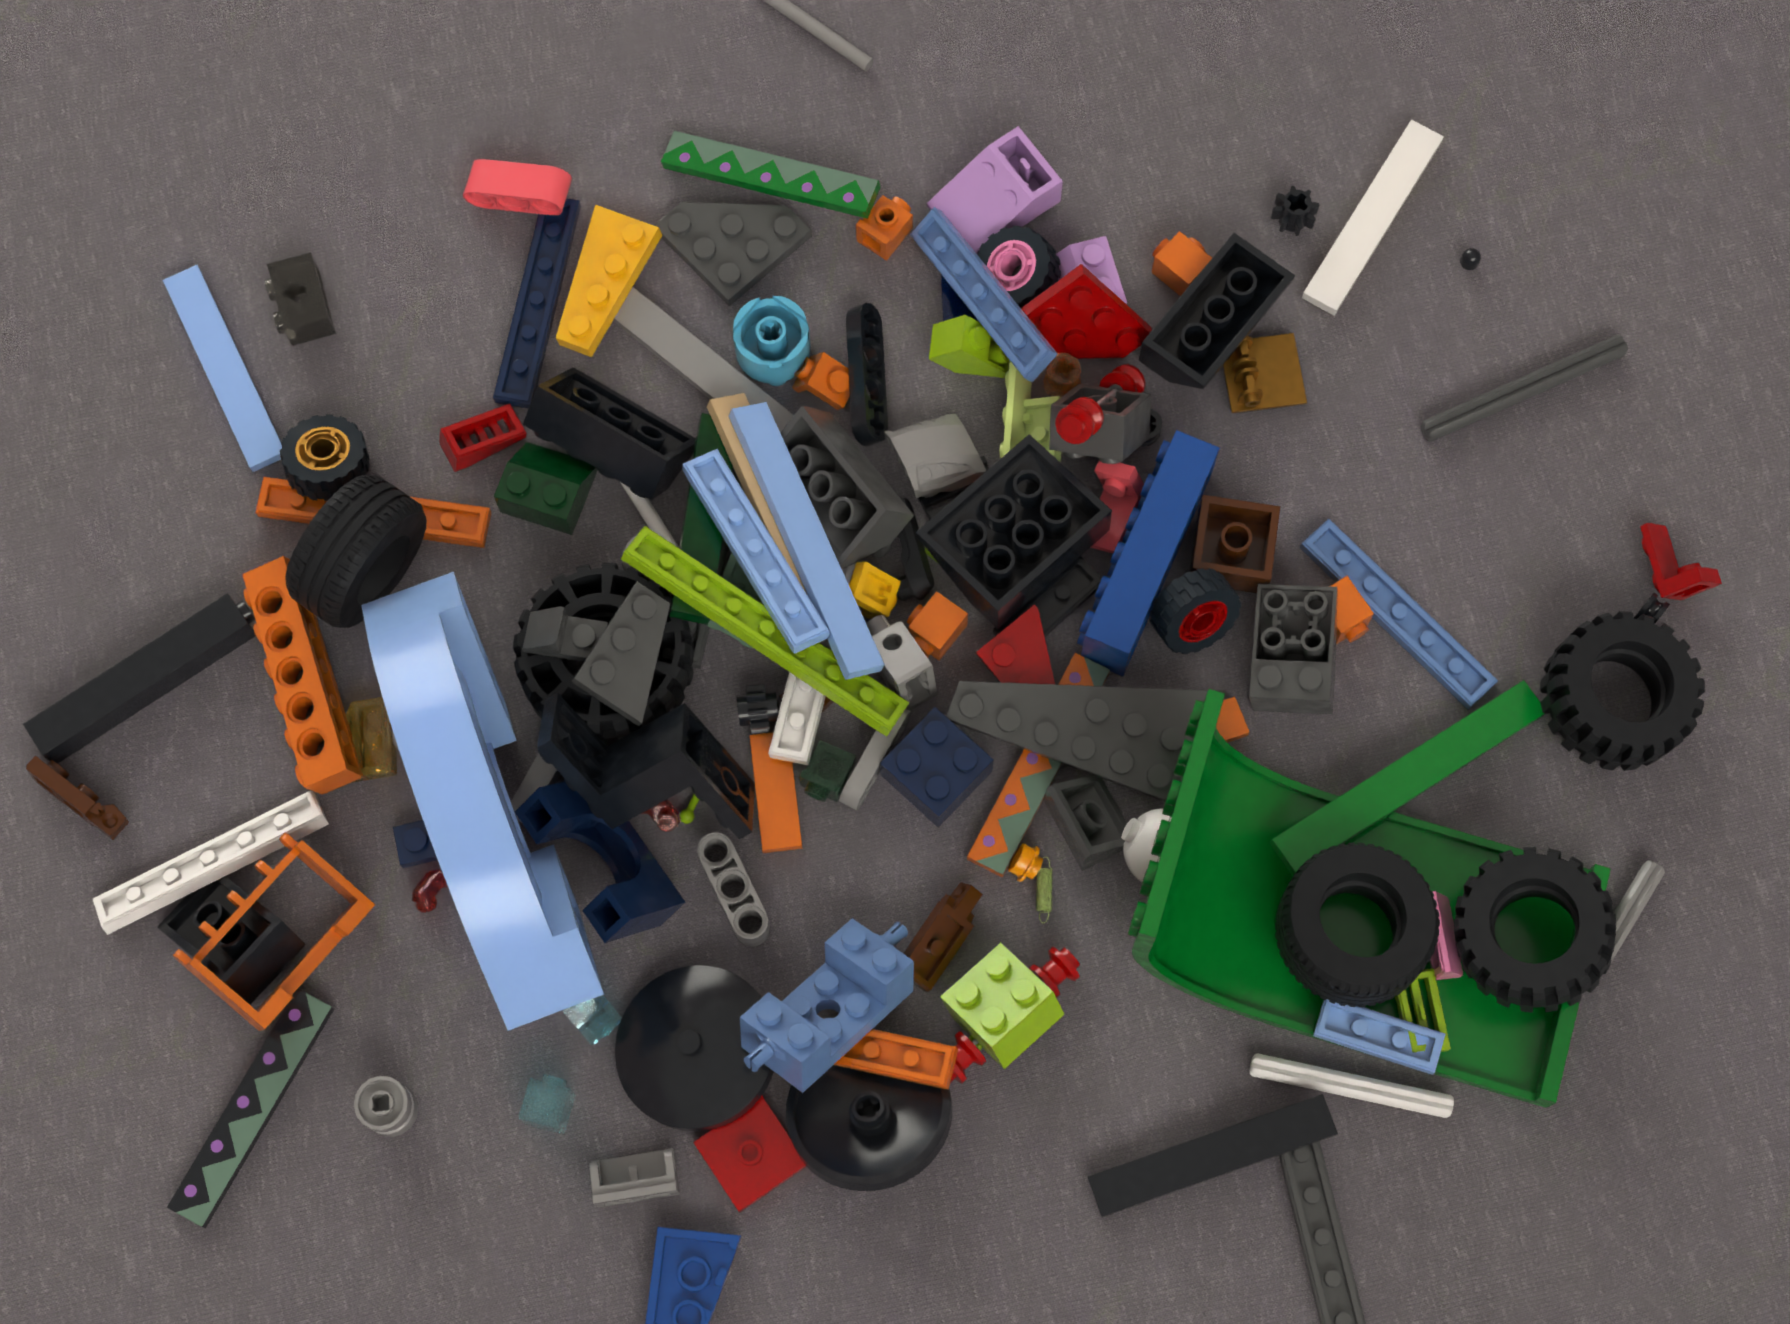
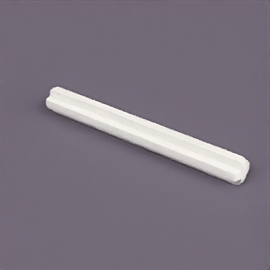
M1259 1053L1254 1054L1250 1063V1075L1253 1077L1443 1118L1451 1116L1453 1111L1454 1097L1449 1094Z

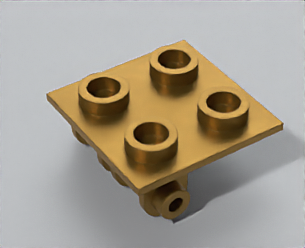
M1294 333L1257 338L1247 336L1223 365L1231 413L1307 404Z

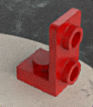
M1646 523L1640 526L1643 535L1642 547L1650 559L1654 572L1652 576L1653 584L1660 593L1661 598L1684 600L1722 584L1718 569L1701 567L1700 563L1688 564L1679 568L1668 529L1665 525Z

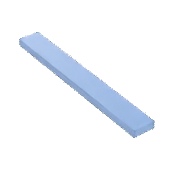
M767 402L731 409L729 419L806 593L829 630V638L827 640L845 680L880 672L885 664Z

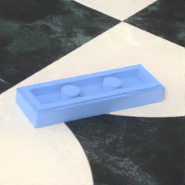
M1326 999L1323 1000L1313 1036L1433 1075L1437 1067L1445 1033L1365 1007H1359L1358 1005L1355 1007H1349V1005L1341 1006L1339 1003L1333 1004ZM1408 1031L1415 1033L1417 1045L1426 1044L1425 1051L1412 1052Z

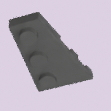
M636 582L571 681L637 726H640L643 722L670 603L639 582Z

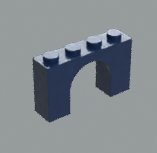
M565 782L539 787L515 811L536 844L560 838H573L590 846L607 863L616 884L607 886L582 910L604 943L661 926L686 903L631 823L627 821L611 829L602 818H597L591 812L585 799L577 791H572Z

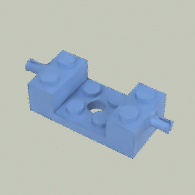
M853 918L850 919L825 942V963L784 1000L780 1001L768 992L740 1016L741 1047L750 1053L744 1057L746 1066L749 1069L752 1067V1071L757 1072L765 1064L802 1093L807 1090L913 992L914 961L894 947L908 935L907 928L903 924L901 925L900 922H895L883 935H878ZM825 1009H832L839 1013L835 1018L825 1019L817 1015Z

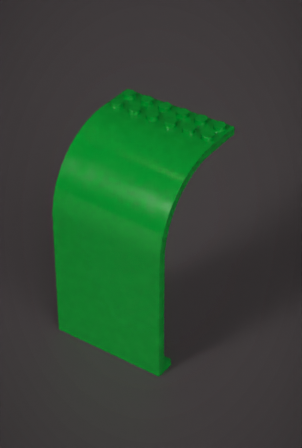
M1208 689L1204 702L1196 700L1190 714L1185 736L1191 737L1192 740L1184 739L1173 774L1180 776L1181 779L1180 781L1173 779L1162 812L1163 815L1170 816L1169 821L1161 820L1151 850V854L1158 856L1157 862L1149 861L1139 892L1140 895L1147 896L1146 902L1138 901L1129 927L1128 935L1135 937L1132 956L1147 972L1193 997L1256 1021L1326 1041L1313 1036L1323 999L1317 994L1316 996L1312 994L1309 988L1307 990L1302 987L1303 984L1301 982H1297L1296 976H1292L1289 972L1290 969L1284 964V958H1281L1279 954L1278 940L1275 937L1277 931L1275 930V918L1281 897L1293 876L1269 842L1339 796L1310 787L1271 771L1234 749L1216 729L1225 693ZM1392 812L1344 843L1345 845L1353 842L1355 844H1358V842L1364 843L1365 845L1374 844L1375 847H1384L1386 851L1389 849L1394 854L1402 856L1401 859L1404 861H1409L1412 867L1415 866L1417 868V873L1423 875L1424 881L1428 882L1430 891H1436L1447 896L1450 902L1453 923L1456 917L1455 906L1458 896H1463L1464 894L1463 885L1470 876L1477 877L1479 875V866L1487 860L1495 864L1500 861L1499 854L1512 850L1514 856L1524 854V850L1396 812ZM1594 864L1590 869L1583 867L1586 873L1594 871L1601 879L1602 890L1606 891L1611 868ZM1343 893L1329 897L1322 904L1320 909L1322 927L1327 937L1339 949L1359 957L1379 956L1389 949L1393 940L1392 928L1386 914L1376 903L1361 895ZM1529 897L1517 900L1506 906L1499 913L1495 922V937L1500 948L1512 958L1525 963H1545L1559 958L1569 950L1575 936V927L1571 915L1561 905L1545 898ZM1430 960L1423 970L1431 969ZM1464 969L1463 976L1459 978L1436 980L1451 1049L1440 1052L1434 1074L1545 1108L1555 1104L1580 1001L1571 1006L1564 1002L1558 1005L1557 1011L1546 1012L1545 1007H1533V1013L1522 1012L1520 1005L1511 1003L1509 1008L1498 1004L1496 997L1491 993L1487 996L1477 988L1476 981L1473 978H1469ZM1419 979L1418 982L1428 1028L1435 1030L1424 979ZM1408 987L1406 993L1412 1022L1417 1024L1410 988ZM1395 997L1381 1004L1376 1003L1373 1006H1365V1008L1399 1018Z

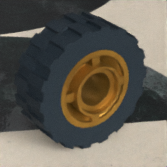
M331 414L311 416L310 419H303L298 422V425L294 428L291 427L287 432L288 435L286 438L283 437L281 442L280 458L289 485L292 489L295 488L298 494L303 497L308 496L311 500L324 499V501H328L346 483L369 472L370 459L362 431L358 430L357 425L347 421V418L341 416L334 417Z

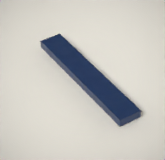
M566 198L560 215L538 214L493 395L495 403L504 405L510 403L511 406L529 409L538 386L581 208L579 200Z

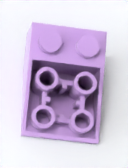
M1017 126L988 145L927 202V207L930 211L934 207L941 210L978 255L982 243L985 244L988 237L993 233L996 234L1005 227H1023L1061 201L1063 181L1020 127Z

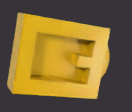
M864 561L856 562L849 587L858 606L863 608L862 615L867 619H872L878 615L889 617L890 612L896 605L897 592L901 581Z

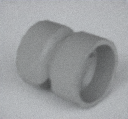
M377 1076L368 1079L360 1086L355 1094L354 1109L357 1118L363 1125L382 1136L395 1137L404 1134L412 1127L417 1119L418 1104L413 1093L402 1083L392 1077Z

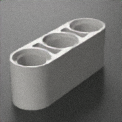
M708 833L701 838L697 848L702 868L739 942L750 947L761 945L770 934L767 913L732 841L723 833ZM712 847H724L727 850L726 857L720 862L707 860L706 854ZM738 881L745 886L743 893L738 897L729 898L723 894V889L729 882ZM747 917L759 918L762 921V926L756 933L747 934L740 929L742 921Z

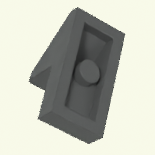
M561 606L530 612L522 651L584 662L604 632L608 622L568 616L565 607Z

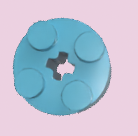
M772 296L773 298L761 300L759 297L746 303L734 319L733 341L736 358L742 370L751 378L772 386H780L794 378V373L801 369L805 358L810 357L809 326L803 310L792 300L782 296Z

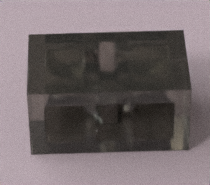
M309 252L267 264L270 278L264 281L271 302H277L279 311L274 312L273 317L278 333L280 335L286 334L292 346L336 334L320 270L312 253Z

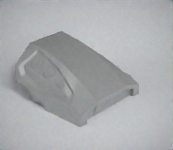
M946 414L894 432L888 430L884 432L888 445L895 451L898 463L903 466L904 474L910 480L915 498L933 497L939 492H953L972 484L986 472L980 455L957 414Z

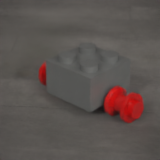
M1119 365L1103 377L1099 387L1078 384L1051 405L1049 450L1061 451L1064 456L1069 458H1081L1085 455L1098 457L1100 462L1107 464H1117L1125 460L1149 439L1151 394L1144 393L1145 378L1142 372L1133 365Z

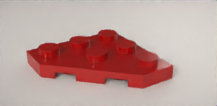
M1082 264L1021 308L1058 353L1054 359L1124 358L1140 347L1144 339L1152 331V327Z

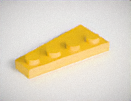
M595 205L556 334V340L560 346L589 357L593 356L661 239L662 233L659 227Z

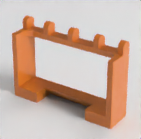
M284 833L279 840L290 851L273 869L262 860L255 864L254 867L265 878L246 899L233 890L226 896L237 909L222 926L216 930L209 923L203 921L198 927L210 938L192 958L180 949L173 954V957L258 1031L265 1030L292 1000L293 993L340 940L348 936L375 906L369 898L303 840L297 842L287 833ZM298 857L344 897L350 905L255 1010L204 966L201 961L285 868Z

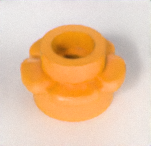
M1023 843L1014 854L1008 871L1018 877L1017 881L1022 882L1026 877L1033 879L1039 872L1043 858L1038 856L1040 852L1038 846L1032 848Z

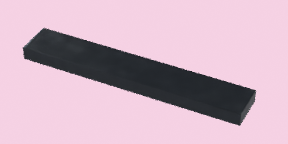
M1321 1094L1088 1176V1180L1103 1218L1336 1136L1338 1132L1325 1098Z

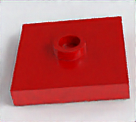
M763 1096L750 1110L735 1121L712 1129L693 1142L739 1213L806 1168V1165L798 1156L791 1138Z

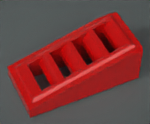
M509 403L440 428L439 443L454 472H457L526 438L527 433ZM502 419L509 432L504 434L497 423ZM489 427L494 437L489 439L484 428ZM475 434L479 443L474 444L470 435ZM458 441H461L464 449H460L457 444Z

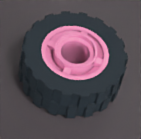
M1021 226L1002 228L1000 232L990 235L985 244L982 243L979 248L978 256L1020 308L1056 283L1061 276V271L1059 270L1061 263L1059 257L1055 254L1056 250L1038 232L1036 233L1031 228H1022ZM1022 265L1020 271L1012 276L1014 269Z

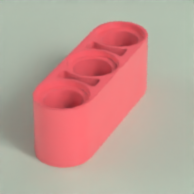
M477 159L473 162L463 198L470 204L485 209L560 215L563 211L572 177L568 172L554 166Z

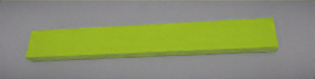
M644 526L623 552L621 560L884 736H888L908 706V701L869 675L845 680L833 651L820 642L793 654L763 604L648 527Z

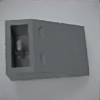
M1258 584L1249 699L1253 711L1333 715L1337 587Z

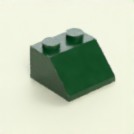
M526 442L507 462L495 491L494 499L501 513L573 535L598 469L584 460H577L567 454Z

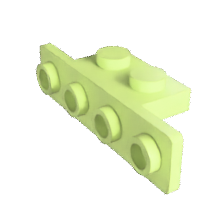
M1010 361L1009 371L1005 375L1007 403L1002 412L1005 429L1004 442L1000 444V458L1030 434L1061 463V451L1049 450L1051 405L1061 397L1050 396L1031 399L1032 382L1026 380Z

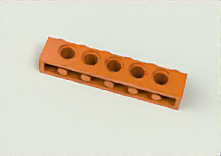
M282 556L242 574L246 585L243 593L248 606L253 610L255 616V635L264 647L266 654L264 659L265 670L269 677L273 679L277 693L274 695V701L277 709L284 716L287 727L284 731L285 739L296 757L298 765L295 766V773L297 779L304 788L323 795L363 778L364 774L317 616L293 600L289 595L285 575L290 559ZM282 600L280 609L275 612L277 604ZM293 635L291 643L286 647L287 639ZM303 670L301 679L296 683L298 673ZM313 705V712L311 716L306 719V713L308 709ZM324 740L323 750L317 755V747Z

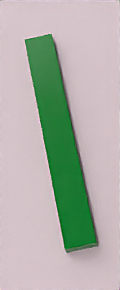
M1524 680L1282 832L1273 838L1269 844L1291 875L1294 876L1300 866L1308 859H1311L1314 854H1319L1321 850H1327L1331 846L1337 847L1338 844H1344L1543 717L1545 713L1542 711L1539 699Z

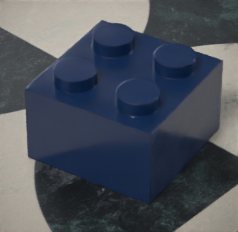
M934 707L880 762V775L939 828L990 775L993 770L994 759Z

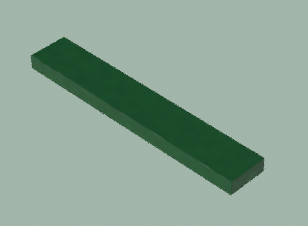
M702 413L698 423L693 459L718 449L732 472L733 465L711 416ZM689 482L679 549L717 573L722 535ZM672 594L669 617L708 625L710 619Z

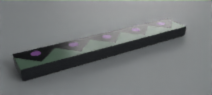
M297 989L292 995V1000L286 1005L167 1206L168 1209L203 1228H206L334 1011L332 1006L300 989Z

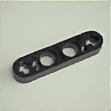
M864 303L848 310L846 314L852 432L855 439L861 445L871 446L886 439L884 432L888 430L882 319L875 306L871 303ZM864 352H865L866 355H867L868 362H867V360H866V358H865V356H864ZM866 387L868 388V391H869V393H870V397L868 396V393H867V391H866Z

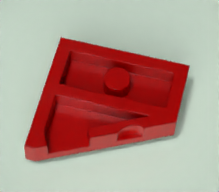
M1035 604L976 652V655L998 682L1055 684L1041 618Z

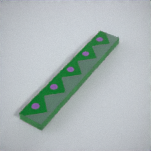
M678 131L673 132L661 160L664 169L867 219L881 187L879 180Z

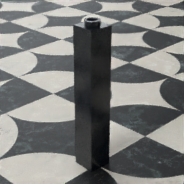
M227 593L23 723L41 754L47 760H53L58 764L254 638L256 635L250 623L255 620V617L243 600L236 604Z

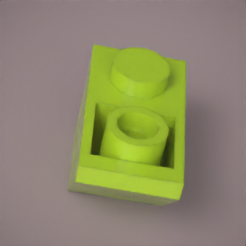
M962 315L933 324L929 360L954 373L1005 378L1006 372L1009 371L1010 360L979 321L967 315Z

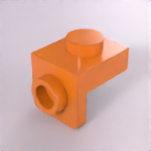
M821 352L809 358L806 357L801 369L794 373V376L797 378L792 386L793 390L798 393L807 390L836 410L845 407L850 397L849 370L846 366L825 352Z

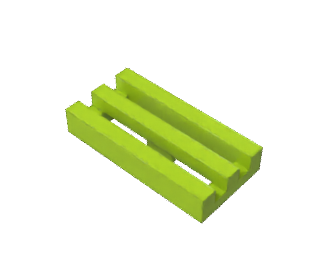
M1434 968L1425 969L1409 986L1417 1025L1428 1028L1418 982L1419 979H1424L1434 1029L1445 1033L1441 1052L1449 1051L1451 1047ZM1405 989L1398 996L1395 995L1399 1019L1413 1023ZM1408 1031L1412 1052L1425 1051L1426 1044L1417 1045L1415 1033Z

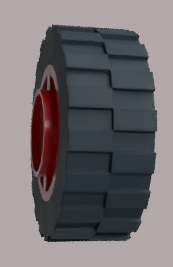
M1200 568L1193 572L1189 571L1180 578L1174 579L1169 586L1160 592L1159 597L1153 602L1152 610H1150V622L1172 652H1181L1182 654L1196 653L1203 648L1212 646L1214 642L1222 639L1229 629L1231 630L1235 620L1240 615V597L1219 571L1216 572L1211 568L1208 570Z

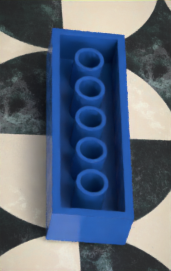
M1176 430L1171 443L1166 440L1163 441L1155 460L1157 463L1153 473H1149L1142 488L1138 507L1133 508L1125 527L1127 530L1123 540L1118 542L1112 555L1108 574L1102 577L1096 591V600L1092 608L1095 612L1088 610L1079 632L1081 633L1077 644L1082 646L1081 656L1110 669V672L1122 677L1124 676L1150 617L1153 602L1158 598L1202 495L1212 476L1219 447Z

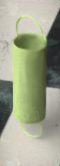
M1040 868L1036 880V910L1048 911L1040 913H1048L1049 918V912L1052 911V868Z

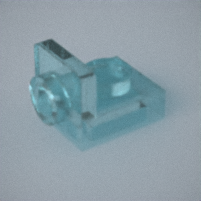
M604 995L562 1010L590 1045H594L602 1038L608 1036L620 1024L622 1019Z

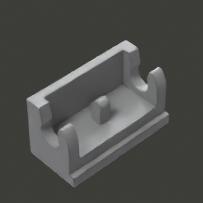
M674 1148L594 1160L589 1163L593 1204L598 1208L680 1195Z

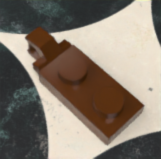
M34 756L26 765V770L36 783L90 825L98 828L110 839L114 840L125 826L128 825L129 821L114 804L101 806L100 803H96L100 798L86 785L80 783L78 787H75L66 780L70 776L69 773L55 761L50 760L46 764L37 756Z
M960 882L951 895L945 894L941 901H938L903 953L914 961V984L923 991L929 992L932 990L974 927L971 923L974 918L971 911L983 894L971 884Z

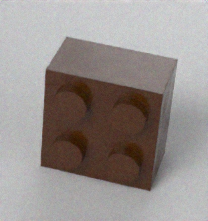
M1202 495L1197 514L1190 572L1200 568L1204 570L1214 569L1225 577L1234 590L1257 593L1258 584H1270L1281 506Z

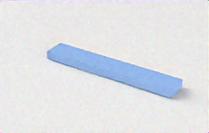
M195 265L164 279L165 287L252 472H255L281 460V440L198 265Z
M718 449L683 463L682 469L793 654L829 638L827 626Z

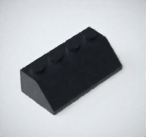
M1233 233L1144 339L1139 361L1170 383L1204 389L1294 280L1295 275L1236 233Z
M574 367L537 386L523 425L534 431L538 438L555 443L565 449L566 453L572 458L584 460L596 467L601 475L618 480L630 487V490L635 495L650 500L671 486L682 470V464L687 462L694 453L696 443L695 437Z

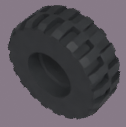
M603 563L602 568L591 569L590 564L576 567L577 572L565 577L564 573H561L551 579L553 584L546 591L540 588L531 598L533 602L531 610H523L518 621L521 630L520 633L514 635L513 650L516 654V660L514 661L516 675L537 715L542 719L545 699L558 692L599 739L605 741L606 746L620 740V738L668 713L672 708H677L684 701V689L686 686L691 685L694 674L692 667L694 644L688 621L669 617L668 612L644 718L640 726H637L573 684L571 681L575 675L570 670L568 659L525 653L522 651L530 612L561 606L565 607L568 616L604 621L609 624L636 582H639L669 602L671 606L672 596L667 593L665 588L651 579L647 581L643 578L644 574L632 566L628 567L627 571L620 570L617 563ZM663 649H674L672 662L662 661Z

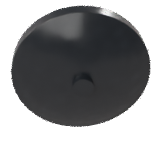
M695 965L681 967L666 972L649 982L628 1005L616 1035V1068L621 1084L631 1101L653 1120L673 1129L683 1131L716 1129L744 1115L761 1098L774 1073L765 1064L757 1072H753L752 1067L749 1069L744 1062V1057L750 1053L741 1047L740 1016L759 1001L762 996L738 975L713 966Z
M833 1065L803 1093L791 1085L786 1102V1124L798 1156L806 1167L819 1178L848 1190H883L897 1186L915 1177L938 1155L951 1127L952 1098L950 1089L937 1088Z

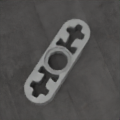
M904 710L887 737L877 730L875 731L844 786L839 802L856 811L860 809L880 774V762L894 749L905 730L912 713L910 710Z

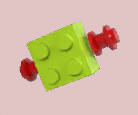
M1000 942L940 996L953 1020L970 1035L967 1037L961 1031L954 1035L957 1043L955 1047H957L958 1053L951 1082L956 1079L961 1084L967 1080L964 1070L972 1063L982 1066L987 1062L980 1052L981 1049H984L1005 1069L1065 1015L1057 1000V997L1060 996L1058 985L1066 978L1076 981L1080 977L1076 970L1080 963L1068 949L1064 947L1059 951L1057 948L1051 947L1048 950L1050 960L1043 967L1033 964L1028 968Z

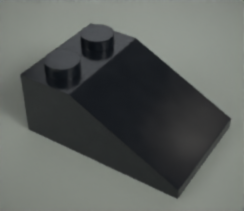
M225 876L188 894L157 928L193 957L210 939L198 928L201 923L206 921L218 930L237 909L226 896L232 890L244 899L249 894ZM255 901L201 963L251 1005L306 944L282 920Z

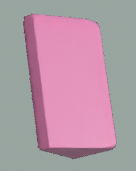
M1433 891V898L1437 902L1436 909L1439 911L1438 919L1440 920V926L1438 927V942L1431 956L1430 966L1434 968L1436 980L1459 978L1463 976V969L1456 947L1450 902L1447 896Z

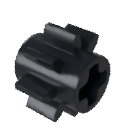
M1291 186L1290 192L1286 196L1280 193L1276 195L1274 202L1276 207L1272 210L1271 219H1279L1281 225L1280 232L1287 230L1299 236L1300 230L1304 226L1310 229L1314 227L1316 218L1313 215L1317 214L1320 205L1316 202L1312 203L1310 190L1304 192L1296 190L1294 186Z
M765 684L746 686V696L737 697L740 726L750 725L752 735L770 733V723L777 721L779 713L776 692L766 693Z

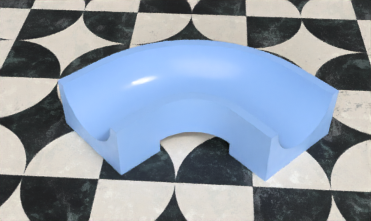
M454 572L362 604L366 633L377 680L409 782L454 904L507 1030H512L604 995L582 916L554 844L530 853L509 798L494 749L517 740L506 702Z

